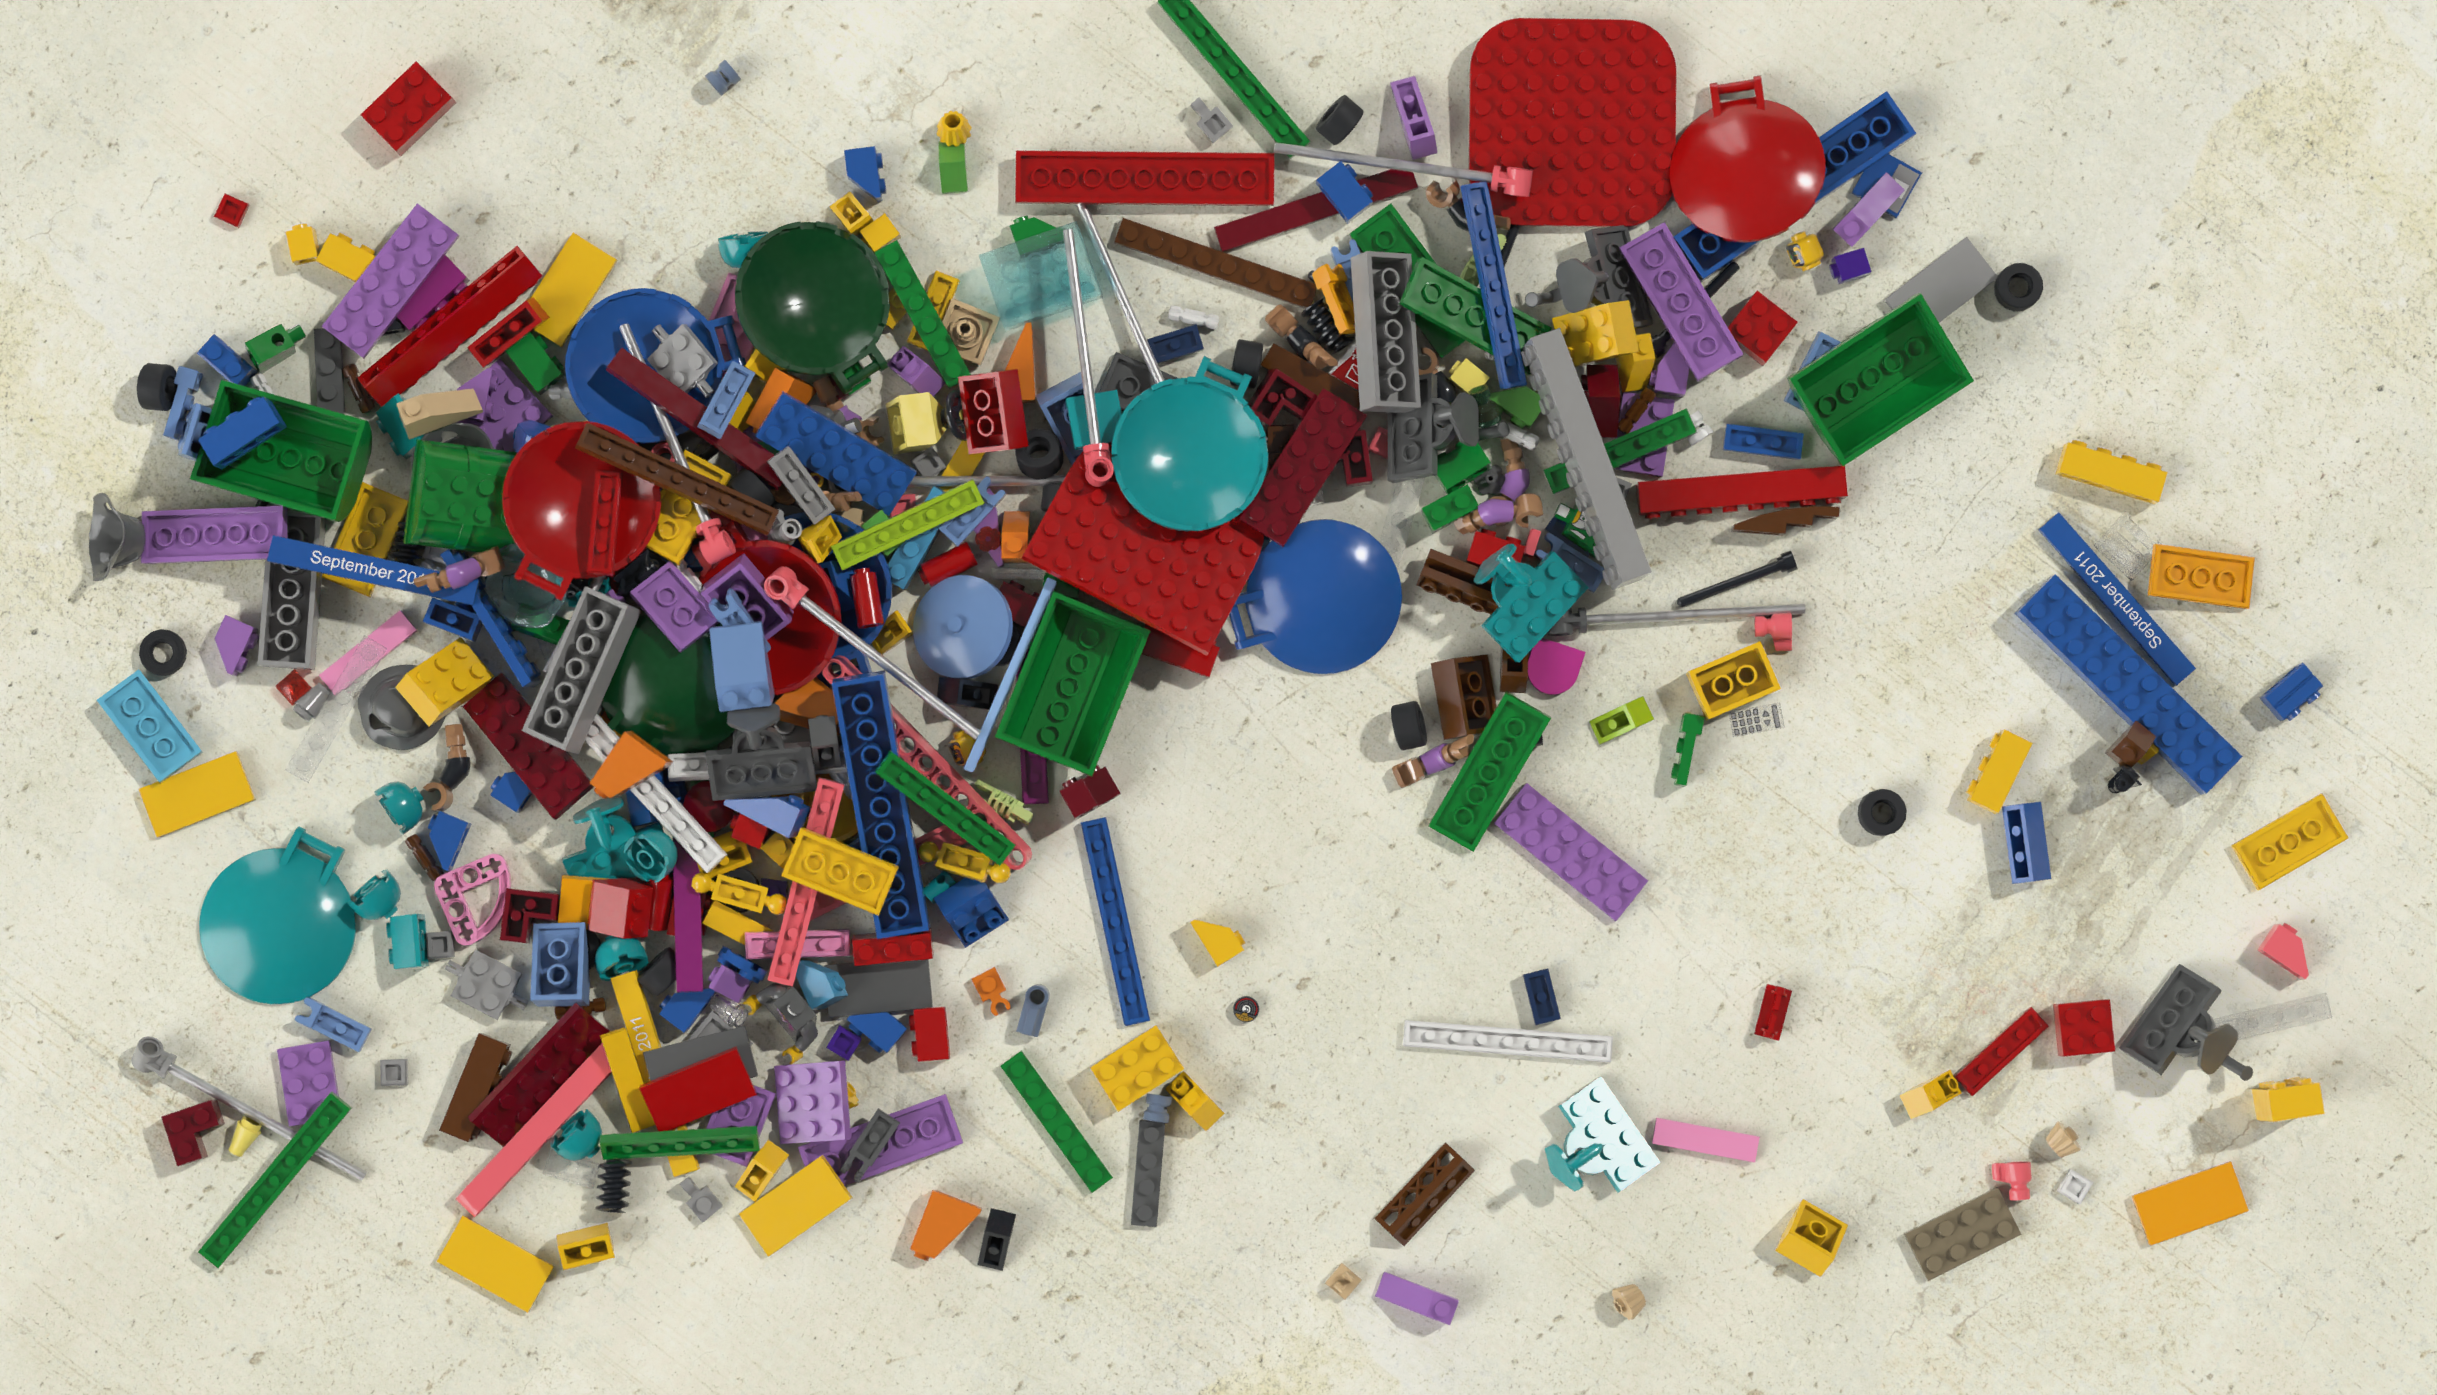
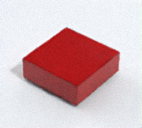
M225 193L214 217L239 228L250 205Z

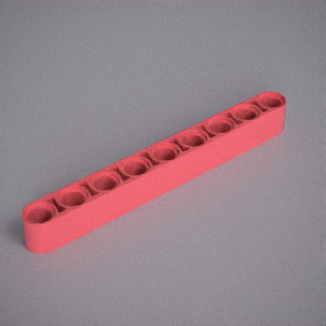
M602 1043L458 1195L456 1200L472 1216L476 1217L609 1077L612 1072Z

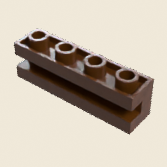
M1430 549L1417 581V586L1428 593H1437L1445 596L1451 602H1460L1470 606L1471 609L1477 612H1485L1491 615L1498 608L1493 600L1491 591L1492 577L1483 584H1476L1473 580L1479 567Z
M478 1033L439 1131L466 1142H472L473 1138H478L481 1129L474 1125L468 1116L501 1082L503 1076L499 1075L502 1066H507L510 1061L512 1051L509 1048L511 1044L494 1039L484 1033Z

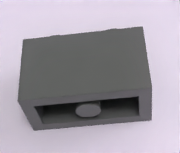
M820 715L813 719H808L815 771L841 767L835 717Z

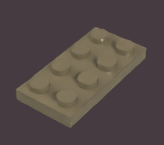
M1998 1187L1904 1233L1927 1281L2022 1235Z

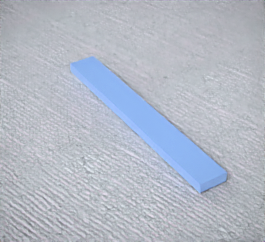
M1047 578L982 724L981 733L976 738L963 770L967 772H974L1057 584L1053 579Z

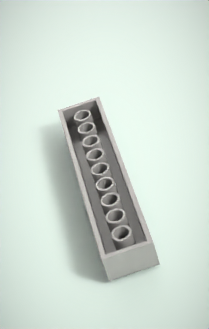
M1558 328L1532 337L1522 347V361L1526 367H1529L1532 375L1530 376V383L1534 391H1538L1541 398L1539 406L1542 414L1548 417L1550 423L1548 430L1551 438L1557 441L1559 447L1557 449L1558 458L1562 464L1565 463L1568 484L1571 488L1574 487L1577 508L1580 512H1584L1587 521L1584 522L1588 536H1593L1596 546L1593 549L1597 560L1602 561L1605 569L1602 571L1604 580L1607 585H1611L1612 590L1640 581L1652 571L1561 329Z

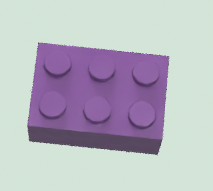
M744 553L705 582L700 593L708 603L713 598H716L721 604L727 605V591L730 588L733 589L753 621H762L766 640L792 621L794 613L784 601L774 600L766 594L764 590L765 577Z

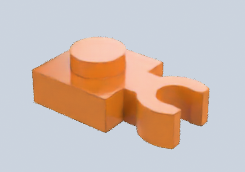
M995 967L972 978L982 1001L991 1000V1012L995 1016L999 1015L996 1010L998 1003H1004L1007 1010L1011 1009L1009 1001L1000 995V993L1006 991V988Z

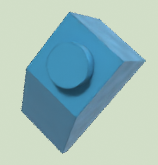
M809 960L799 961L796 977L812 1010L826 1009L848 996L845 982L837 971Z

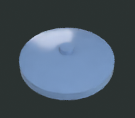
M969 575L949 577L933 586L920 601L913 622L914 643L920 657L933 671L949 678L972 679L990 671L1006 653L1013 630L1012 613L1004 595L990 582Z

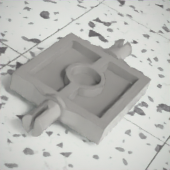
M682 324L671 335H668L661 325H657L656 329H653L652 332L661 343L647 360L660 375L684 392L688 393L698 387L705 398L710 397L714 390L705 379L718 362L687 324Z
M476 949L470 961L464 967L449 960L448 964L456 969L448 965L445 967V970L458 976L457 985L451 996L496 1020L499 1019L504 1008L510 1003L522 1010L526 1006L517 1001L528 1004L529 1000L515 994L516 986L522 973Z

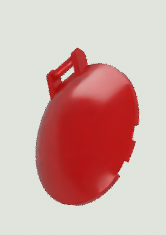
M1761 75L1753 76V79L1726 84L1710 83L1713 108L1700 115L1688 126L1678 140L1672 154L1670 183L1679 209L1683 211L1691 220V223L1707 234L1711 233L1722 237L1726 241L1755 242L1789 230L1788 227L1800 218L1803 219L1815 205V200L1820 190L1823 188L1826 163L1824 150L1816 131L1803 116L1793 109L1764 99ZM1755 89L1756 97L1720 102V95Z
M589 421L566 422L547 428L531 438L520 449L510 464L504 481L502 506L506 525L513 540L525 554L514 578L519 581L523 579L555 595L554 598L562 601L573 578L588 579L604 576L586 573L596 470L620 471L623 473L614 572L628 565L644 550L655 532L660 517L661 494L659 486L575 448L586 423L639 446L626 434L601 423ZM530 562L563 578L560 586L528 571L527 568Z
M733 520L727 523V527L723 530L736 540L734 544L736 552L711 565L706 561L701 552L700 542L691 547L694 555L703 567L698 578L702 583L701 587L744 553L765 579L779 567L792 569L796 574L797 580L809 588L805 596L841 623L840 604L832 582L820 565L800 549L773 540L750 541L741 525ZM777 580L778 584H779L780 586L784 587L783 582L780 581V580ZM800 604L793 610L792 621L767 640L771 646V650L767 654L775 695L796 690L816 678L831 660L839 641V634Z

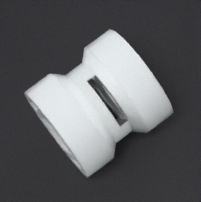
M1699 410L1690 415L1695 428L1699 426L1697 433L1688 437L1691 446L1713 432L1711 427L1703 422V416Z

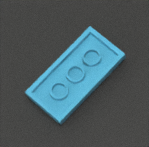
M140 670L134 672L97 699V702L159 783L165 781L203 753Z

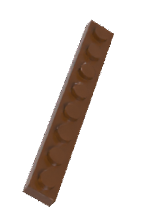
M1122 218L1114 241L1115 244L1305 309L1312 305L1317 291L1315 283Z
M586 423L575 447L582 452L768 536L779 510L589 423Z

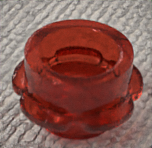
M985 526L976 534L975 542L982 551L989 552L999 547L1001 535L997 529ZM986 537H990L991 540L986 541Z

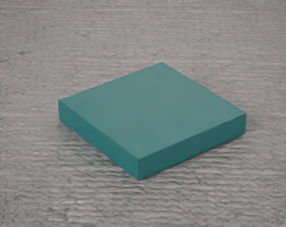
M1117 390L1094 393L1101 443L1112 444L1117 423L1122 415ZM1084 395L1066 398L1075 450L1083 449L1084 446L1090 445Z

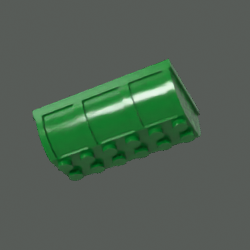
M1921 293L1914 294L1907 301L1884 316L1874 320L1861 331L1836 347L1831 348L1824 355L1798 372L1788 376V383L1795 398L1821 440L1837 458L1841 466H1845L1974 382Z
M221 380L206 430L212 426L221 425L226 421L225 418L233 412L242 411L248 407L247 404L257 397H265L272 401L287 427L222 470L212 464L200 445L190 479L332 521L340 522L344 520L356 503L370 459L372 431L369 422Z
M416 439L403 543L470 552H484L498 546L503 556L523 558L525 554L517 546L508 530L502 506L505 477L517 453Z
M1053 591L995 738L1092 777L1150 630Z

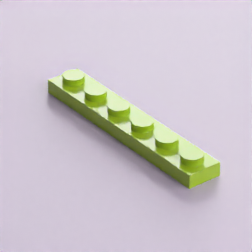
M972 479L832 545L831 548L841 569L844 570L984 504V501Z

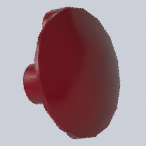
M701 781L692 786L686 794L683 807L706 832H716L727 826L733 818L735 811L723 805L725 800H712L710 781Z

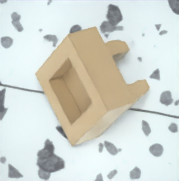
M1341 1263L1325 1284L1346 1300L1362 1279Z

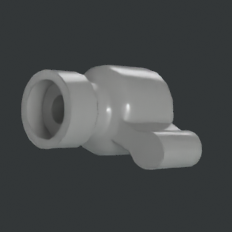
M777 509L779 510L767 538L768 540L793 545L802 533V526L796 519L785 520L784 512Z

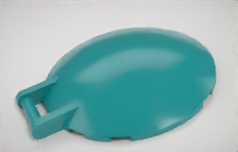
M1204 356L1195 377L1161 381L1152 385L1131 401L1117 423L1112 440L1111 456L1117 483L1126 499L1139 513L1149 520L1170 529L1201 531L1229 522L1251 504L1262 486L1268 465L1266 435L1258 416L1255 415L1248 402L1243 398L1252 376L1247 374L1243 376L1211 362V358ZM1208 371L1238 384V390L1205 377V372Z
M298 826L286 849L271 848L252 852L234 861L219 874L204 899L200 914L199 932L207 962L216 976L227 987L237 994L256 1002L287 1004L302 1001L306 997H312L337 978L348 962L356 936L355 911L348 905L349 900L352 901L339 879L340 877L335 873L345 853L344 848L340 846L334 847L306 833V829ZM303 842L330 856L329 862L326 863L298 849L300 843Z

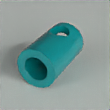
M942 871L923 888L924 894L935 904L934 897L956 884V882L948 872Z

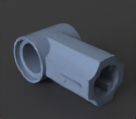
M1036 984L1027 990L1016 1032L1034 1037L1039 1036L1047 1003L1050 999L1049 990L1044 985ZM1035 989L1041 990L1045 995L1044 1001L1040 1004L1034 1003L1031 1000V992Z

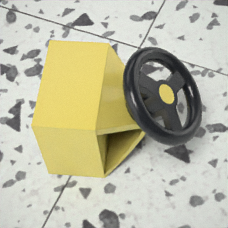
M953 390L948 394L945 408L929 392L900 395L886 403L894 455L924 451L937 444L946 429L949 428L957 439L967 441L960 390ZM957 397L958 406H953V402ZM958 426H961L964 433L959 430Z

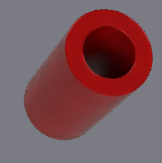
M966 541L959 547L956 546L920 564L922 569L918 573L924 585L929 583L932 588L944 579L956 576L978 565Z
M870 568L857 569L854 571L855 575L850 576L858 628L865 629L881 626L884 624L876 573L870 572Z
M669 874L659 882L651 879L647 882L653 888L649 930L664 931L668 929L674 880Z

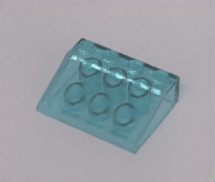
M1077 221L979 255L1005 332L1023 326L1027 322L1032 323L1073 308L1063 230L1073 229L1083 304L1103 298Z

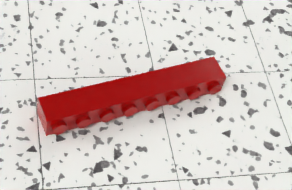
M518 246L514 247L357 377L377 403L381 407L384 406L392 397L414 386L425 373L436 368L438 363L447 355L454 353L460 344L473 337L487 322L494 320L500 311L506 306L513 304L523 292L535 286L543 275Z
M1845 466L1644 481L1636 484L1638 515H1645V519L1661 518V513H1671V517L1687 516L1686 511H1697V515L1712 514V509H1722L1723 513L1738 512V507H1748V511L1764 510V505L1773 504L1774 509L1789 508L1790 503L1800 502V507L1815 506V501L1826 500V505L1840 504L1841 499H1845L1848 496Z

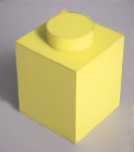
M1467 358L1462 363L1458 360L1449 370V373L1452 375L1449 380L1461 392H1465L1474 398L1490 379L1488 375Z

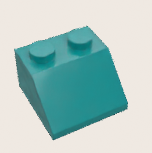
M398 393L376 412L379 417L376 423L383 434L388 432L393 441L389 444L397 456L401 454L402 457L408 459L413 455L416 439L421 440L425 434L412 439L408 438L397 408V403L407 399Z
M425 914L390 917V923L386 924L387 937L392 938V949L388 951L389 963L394 964V969L429 966Z

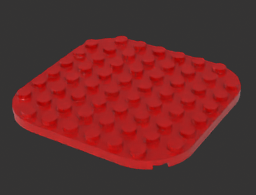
M1515 18L1495 25L1481 37L1471 56L1469 70L1468 169L1493 173L1494 165L1501 166V172H1507V167L1533 170L1529 197L1505 194L1503 187H1498L1497 192L1491 191V183H1487L1494 215L1508 217L1511 220V225L1613 227L1624 225L1631 227L1650 220L1665 207L1672 194L1670 163L1676 146V62L1669 44L1658 31L1634 20ZM1469 180V184L1478 183V182H1479V181Z

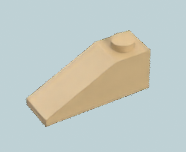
M474 388L421 394L397 403L399 415L409 439L483 412Z

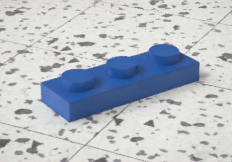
M1726 424L1723 450L1800 460L1804 433Z

